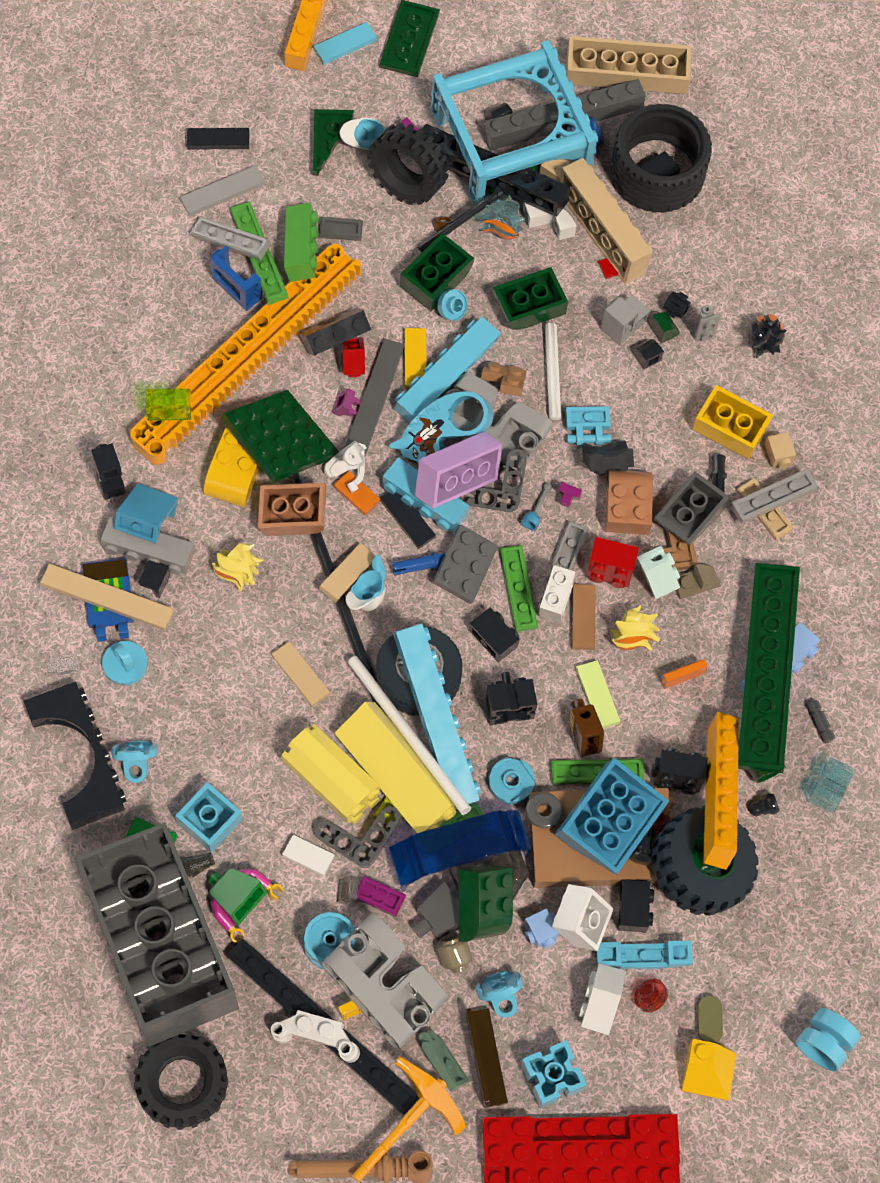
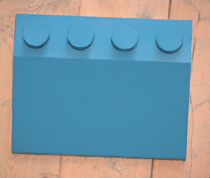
M613 758L604 765L554 835L573 850L617 875L669 800L616 758Z

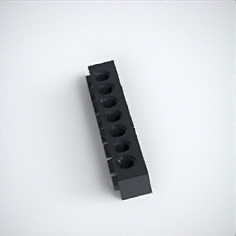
M425 124L421 128L424 130L423 134L426 137L431 135L434 138L432 142L435 145L441 146V155H446L447 157L444 164L449 165V170L470 178V169L455 136L437 127ZM473 144L481 161L499 156ZM529 168L486 181V186L493 189L498 185L504 194L556 217L569 202L570 186Z

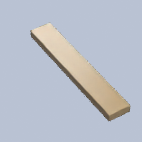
M50 563L40 582L43 587L166 631L174 614L173 608Z

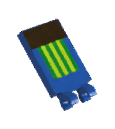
M127 558L82 564L83 576L131 593ZM86 602L89 628H96L98 642L107 641L105 628L107 626L118 625L120 639L129 638L128 623H135L133 619Z

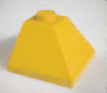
M692 1039L688 1048L682 1091L729 1101L737 1053L716 1043Z

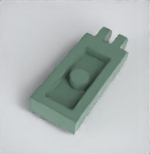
M431 1029L420 1033L419 1039L422 1042V1049L442 1080L445 1081L449 1091L452 1092L466 1085L470 1080L443 1039L439 1036L437 1037Z

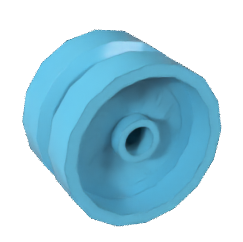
M327 912L319 914L310 921L305 929L303 947L305 955L311 964L324 969L322 961L340 945L341 940L345 936L350 935L355 930L349 919L339 913ZM331 938L334 939V942L332 944L327 943L325 940H330ZM354 939L351 941V948L355 950L356 944Z

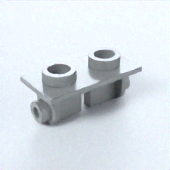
M708 305L700 309L701 316H699L695 326L697 331L695 341L700 339L703 341L709 340L716 333L721 314L715 315L712 308Z

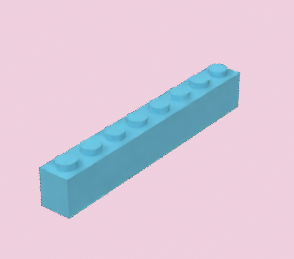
M417 624L393 632L433 758L468 804L479 800L478 794H481L480 787L477 781H473L471 772H474L470 759H466L464 754L466 744L463 737L458 735L457 728H459V723L456 715H452L449 708L452 706V701L449 694L444 692L442 686L445 684L441 671H437L435 663L438 662L435 650L430 649L428 640H431L428 628L423 627V624Z

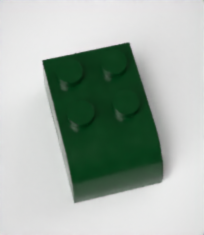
M442 233L400 273V287L432 311L438 305L440 295L445 290L455 289L467 276L474 263V257Z
M552 267L495 286L492 289L509 327L513 330L525 329L565 315L567 312L568 300Z
M486 865L459 870V941L468 942L505 934L510 929L513 920V867Z

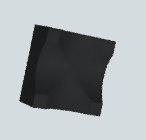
M625 440L617 441L606 447H596L590 444L582 445L583 462L595 474H603L610 469L627 471L628 467H634L633 449L628 448Z

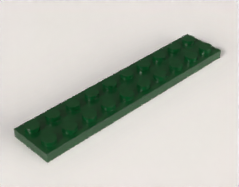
M755 563L738 749V769L782 774L784 772L800 575L799 566Z

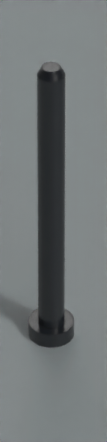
M499 186L494 187L495 191L420 243L417 247L419 251L423 252L442 233L447 236L499 198L501 200L505 199L506 197Z

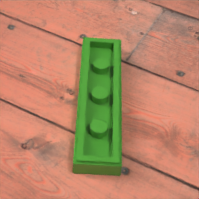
M519 545L500 548L515 630L520 632L538 629L523 547Z
M611 759L551 761L552 784H591L604 765ZM617 759L644 781L643 759Z

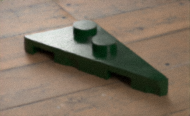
M314 109V176L319 175L341 139V127L353 119L354 110Z

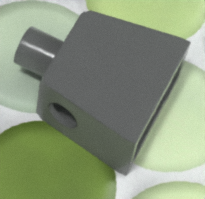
M443 882L418 908L417 914L422 920L412 926V929L419 938H422L431 931L436 939H440L459 929V900L447 884Z

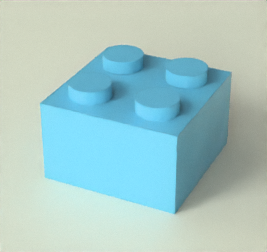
M208 782L175 815L177 824L210 853L243 820L242 811Z

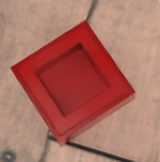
M607 258L598 261L605 279L618 276L619 273Z

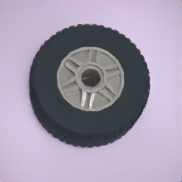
M429 626L427 628L431 640H428L430 649H434L438 659V662L435 663L437 671H441L445 684L442 686L444 692L449 694L452 701L461 684L463 667L459 649H457V645L454 644V641L447 634ZM392 634L382 644L377 655L376 681L398 711L420 716L394 635Z

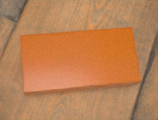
M348 471L334 484V488L365 516L380 503V498L362 482L357 485L359 489L351 493L347 484L353 482L356 476Z
M705 659L664 674L661 681L663 688L666 689L705 674L708 667Z

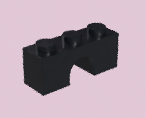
M354 308L337 316L338 320L322 326L317 325L299 333L307 353L315 356L370 331L371 327L364 310Z
M113 443L108 445L101 444L95 449H91L97 479L104 499L107 500L126 494L121 477V466Z

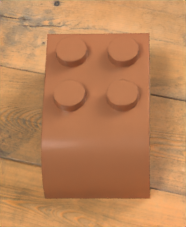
M607 470L605 532L649 535L652 526V472Z
M307 483L260 486L258 529L266 536L303 535L322 532L325 524L326 484Z

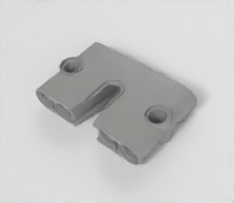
M464 372L453 389L446 393L448 395L455 392H474L484 397L490 403L492 410H494L499 389L470 372ZM474 398L466 399L459 404L453 413V420L462 431H470L480 425L484 415L482 404ZM520 401L514 404L503 414L495 426H490L486 433L502 443L499 468L505 471L507 456L514 449H520L526 454L527 465L529 460L536 455L538 447L553 427L552 421ZM457 438L452 440H457L456 442L458 443L468 438ZM529 443L533 447L526 448L523 446V444ZM516 452L515 456H511L514 466L513 468L509 466L508 471L521 473L522 468L518 469V463L523 462V458L520 457V453Z
M371 913L350 935L345 936L341 940L340 945L322 961V966L394 1048L400 1050L421 1027L426 1026L430 1022L432 1015L449 998L422 965L417 968L415 966L396 977L387 987L383 985V976L393 967L405 945L377 914ZM352 939L358 944L356 951L351 948ZM415 1011L420 1015L418 1023L413 1017Z

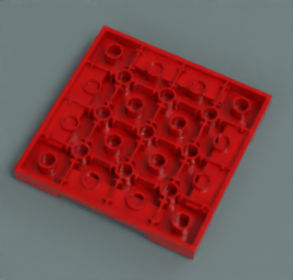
M678 1114L532 1118V1116L483 1117L484 1183H680Z

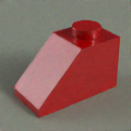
M355 337L342 343L343 374L352 378L365 375L363 337Z

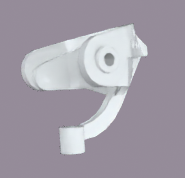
M356 441L346 446L324 465L326 476L334 478L351 469L358 468L356 479L347 484L351 493L358 490L357 485L362 481L365 472L364 450L366 446Z

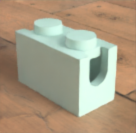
M662 546L637 557L655 599L680 588L677 581L680 575L676 567H672L675 562L670 552L665 553Z

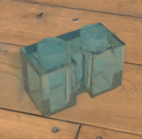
M832 757L827 764L823 762L817 773L821 776L818 783L813 781L808 791V794L811 795L808 802L834 814L856 769Z

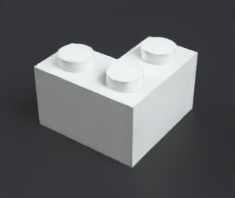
M600 963L596 972L591 971L585 997H588L589 1000L588 1003L582 1004L579 1014L580 1017H583L581 1027L609 1035L622 995L626 971Z

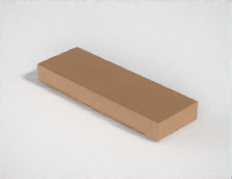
M573 584L572 649L595 650L596 585Z

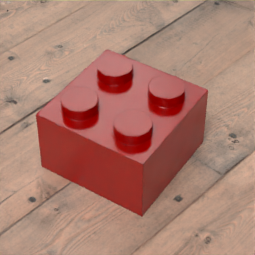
M595 537L586 577L595 583L607 582L616 588H629L639 547Z

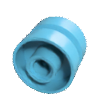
M819 1008L809 1022L812 1028L806 1027L796 1040V1045L804 1055L822 1068L838 1072L847 1059L845 1052H852L861 1039V1035L849 1021L827 1008Z

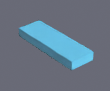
M366 22L315 45L314 51L322 64L325 65L377 41V36Z

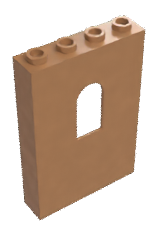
M654 788L668 799L669 802L648 830V833H650L651 829L655 831L651 850L656 847L654 840L656 835L660 833V829L674 818H671L670 809H673V796L669 795L668 788ZM586 790L530 792L528 800L536 794L549 793L554 795L563 807V815L560 821L553 827L539 828L530 822L534 888L568 887V884L576 886L621 885L623 879L649 881L651 884H657L658 879L652 869L653 859L650 865H639L628 858L618 874L615 875L573 850L554 835ZM540 806L538 813L541 816H549L551 810L547 806Z

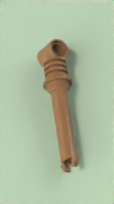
M416 1151L408 1155V1158L402 1155V1159H399V1155H396V1159H393V1155L389 1156L385 1153L369 1171L370 1173H367L364 1177H375L378 1181H384V1183L393 1181V1178L399 1181V1177H402V1181H405V1177H408V1180H411L413 1183H427L433 1174L432 1157L425 1151ZM365 1160L294 1161L288 1164V1169L297 1170H289V1176L297 1178L352 1177L354 1172L360 1167V1164H363ZM424 1166L426 1168L423 1170H418L415 1167Z

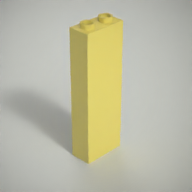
M364 702L335 732L336 736L369 776L380 785L383 793L419 836L431 837L435 835L441 828L439 825L456 814V806L399 730L375 702Z

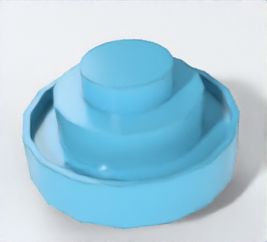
M445 290L438 300L440 315L446 320L456 321L461 319L467 310V298L460 290Z

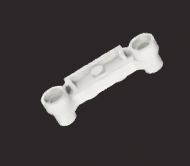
M297 1010L296 1015L281 1022H275L271 1026L273 1038L282 1044L289 1042L292 1036H297L336 1047L340 1057L348 1063L356 1061L360 1055L358 1046L351 1042L344 1032V1024L342 1022ZM282 1028V1032L278 1034V1030ZM350 1047L349 1052L345 1053V1049Z

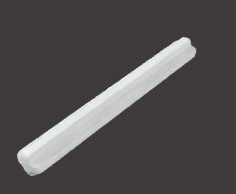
M546 323L545 343L549 419L557 421L561 418L557 325L555 323Z

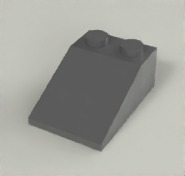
M694 471L656 515L654 520L687 545H690L725 510L730 497Z

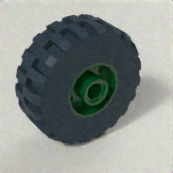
M705 806L702 808L693 807L682 812L660 829V833L656 835L654 840L656 847L652 849L651 858L654 860L652 869L653 873L657 876V884L665 891V896L670 901L677 903V907L684 911L688 909L691 914L701 915L702 913L706 916L715 915L740 903L752 891L754 887L753 881L757 880L758 870L756 869V866L759 865L758 855H756V846L749 837L748 830L739 824L740 821L738 819L737 852L726 870L704 863Z

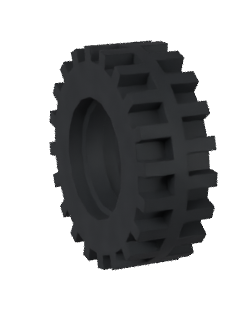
M399 123L397 126L392 124L369 147L368 150L370 152L367 154V158L372 161L368 166L374 169L375 172L372 174L374 179L378 178L381 181L380 187H386L389 190L388 194L390 196L395 194L398 196V201L402 202L406 199L410 205H413L415 201L418 205H422L424 201L427 203L446 183L445 181L449 177V174L446 173L449 170V165L444 164L447 157L446 155H441V146L435 145L432 142L434 138L431 135L426 137L423 134V129L414 130V125L409 124L407 127L403 123ZM397 150L403 151L413 158L420 166L423 174L415 173L407 168L401 161Z
M192 1032L179 1034L150 1047L147 1046L148 1050L144 1055H140L138 1059L139 1064L134 1071V1088L144 1112L154 1122H159L166 1128L175 1127L178 1130H184L185 1127L195 1128L198 1127V1124L209 1121L210 1117L220 1110V1105L226 1098L228 1086L225 1062L222 1055L217 1051L216 1046L213 1043L207 1042L205 1037L201 1035L200 1037L192 1035ZM185 1059L194 1062L200 1067L204 1074V1086L196 1099L189 1103L177 1104L170 1102L162 1095L159 1088V1079L161 1072L168 1064L175 1060Z

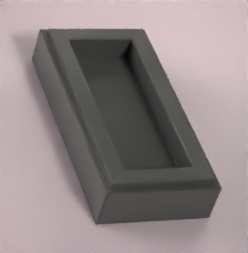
M321 217L319 238L361 241L363 220Z

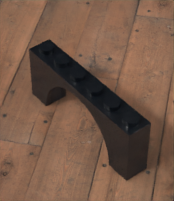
M76 681L24 700L33 728L43 725L69 727L82 734L94 750V769L88 783L76 796L62 803L72 830L124 811L123 803L127 802L123 789L118 790L115 782L119 781L115 769H110L107 762L111 761L107 748L102 749L100 741L103 738L99 727L95 729L93 727L92 721L95 720L92 709L91 707L86 709L84 701L88 700L83 687L78 688Z

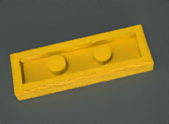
M405 328V388H411L410 384L417 376L421 378L425 374L424 370L427 367L426 328Z

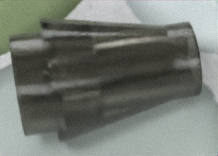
M211 852L185 856L181 860L190 879L215 865Z

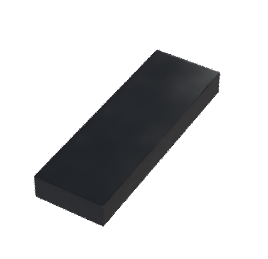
M187 128V150L250 149L249 128Z
M388 492L381 496L380 502L417 549H420L436 538V534L413 505L410 507L401 500L402 496L400 494Z

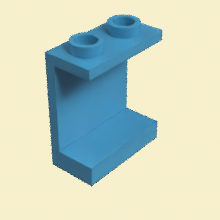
M137 483L117 510L114 529L156 543L159 539L161 525L167 516L174 518L176 514L178 498Z

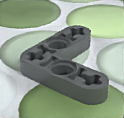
M514 449L508 454L502 491L480 487L476 489L481 491L478 496L479 504L474 503L475 498H468V501L463 502L474 507L504 512L515 511L520 504L527 462L526 454L520 449ZM516 452L520 453V457L523 458V462L518 463V469L522 468V473L508 471L509 466L512 468L514 466L511 456H515ZM511 474L517 475L520 479V483L516 487H511L507 483V478ZM476 490L471 491L469 493L476 494ZM486 492L494 495V502L491 505H486L482 502V495ZM497 494H502L501 499H508V496H512L513 500L516 501V505H512L511 509H508L505 503H500V507H495L498 501Z
M394 807L383 808L362 841H359L329 821L319 822L315 828V835L322 843L356 865L367 868L375 862L398 827L401 816ZM393 812L396 820L394 822L389 821L386 827L390 829L389 832H386L383 827L377 826L379 822L384 825L386 822L384 815L386 813L390 815ZM329 826V831L335 836L337 832L341 833L335 838L334 844L330 843L333 841L330 836L325 835L324 838L321 837L322 832L320 829L322 827L326 829ZM380 831L384 834V839L381 843H373L371 841V834L373 832ZM343 838H348L352 842L351 848L346 851L341 850L338 846L339 841ZM366 842L372 847L377 848L376 852L371 849L368 853L369 861L364 860L360 862L359 853H365L368 849V846H365Z

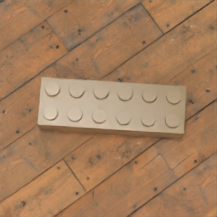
M577 36L569 37L566 77L572 81L573 85L607 88L639 79L644 91L687 94L690 83L691 46Z
M584 158L563 167L559 182L570 186V197L567 206L604 257L617 270L618 276L626 285L645 275L653 253L649 243L643 240L638 228L629 221L627 213L618 206L616 198L607 191L604 182L596 176L593 167L587 164Z

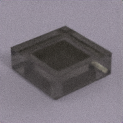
M350 875L338 880L336 902L347 903L357 899V876Z

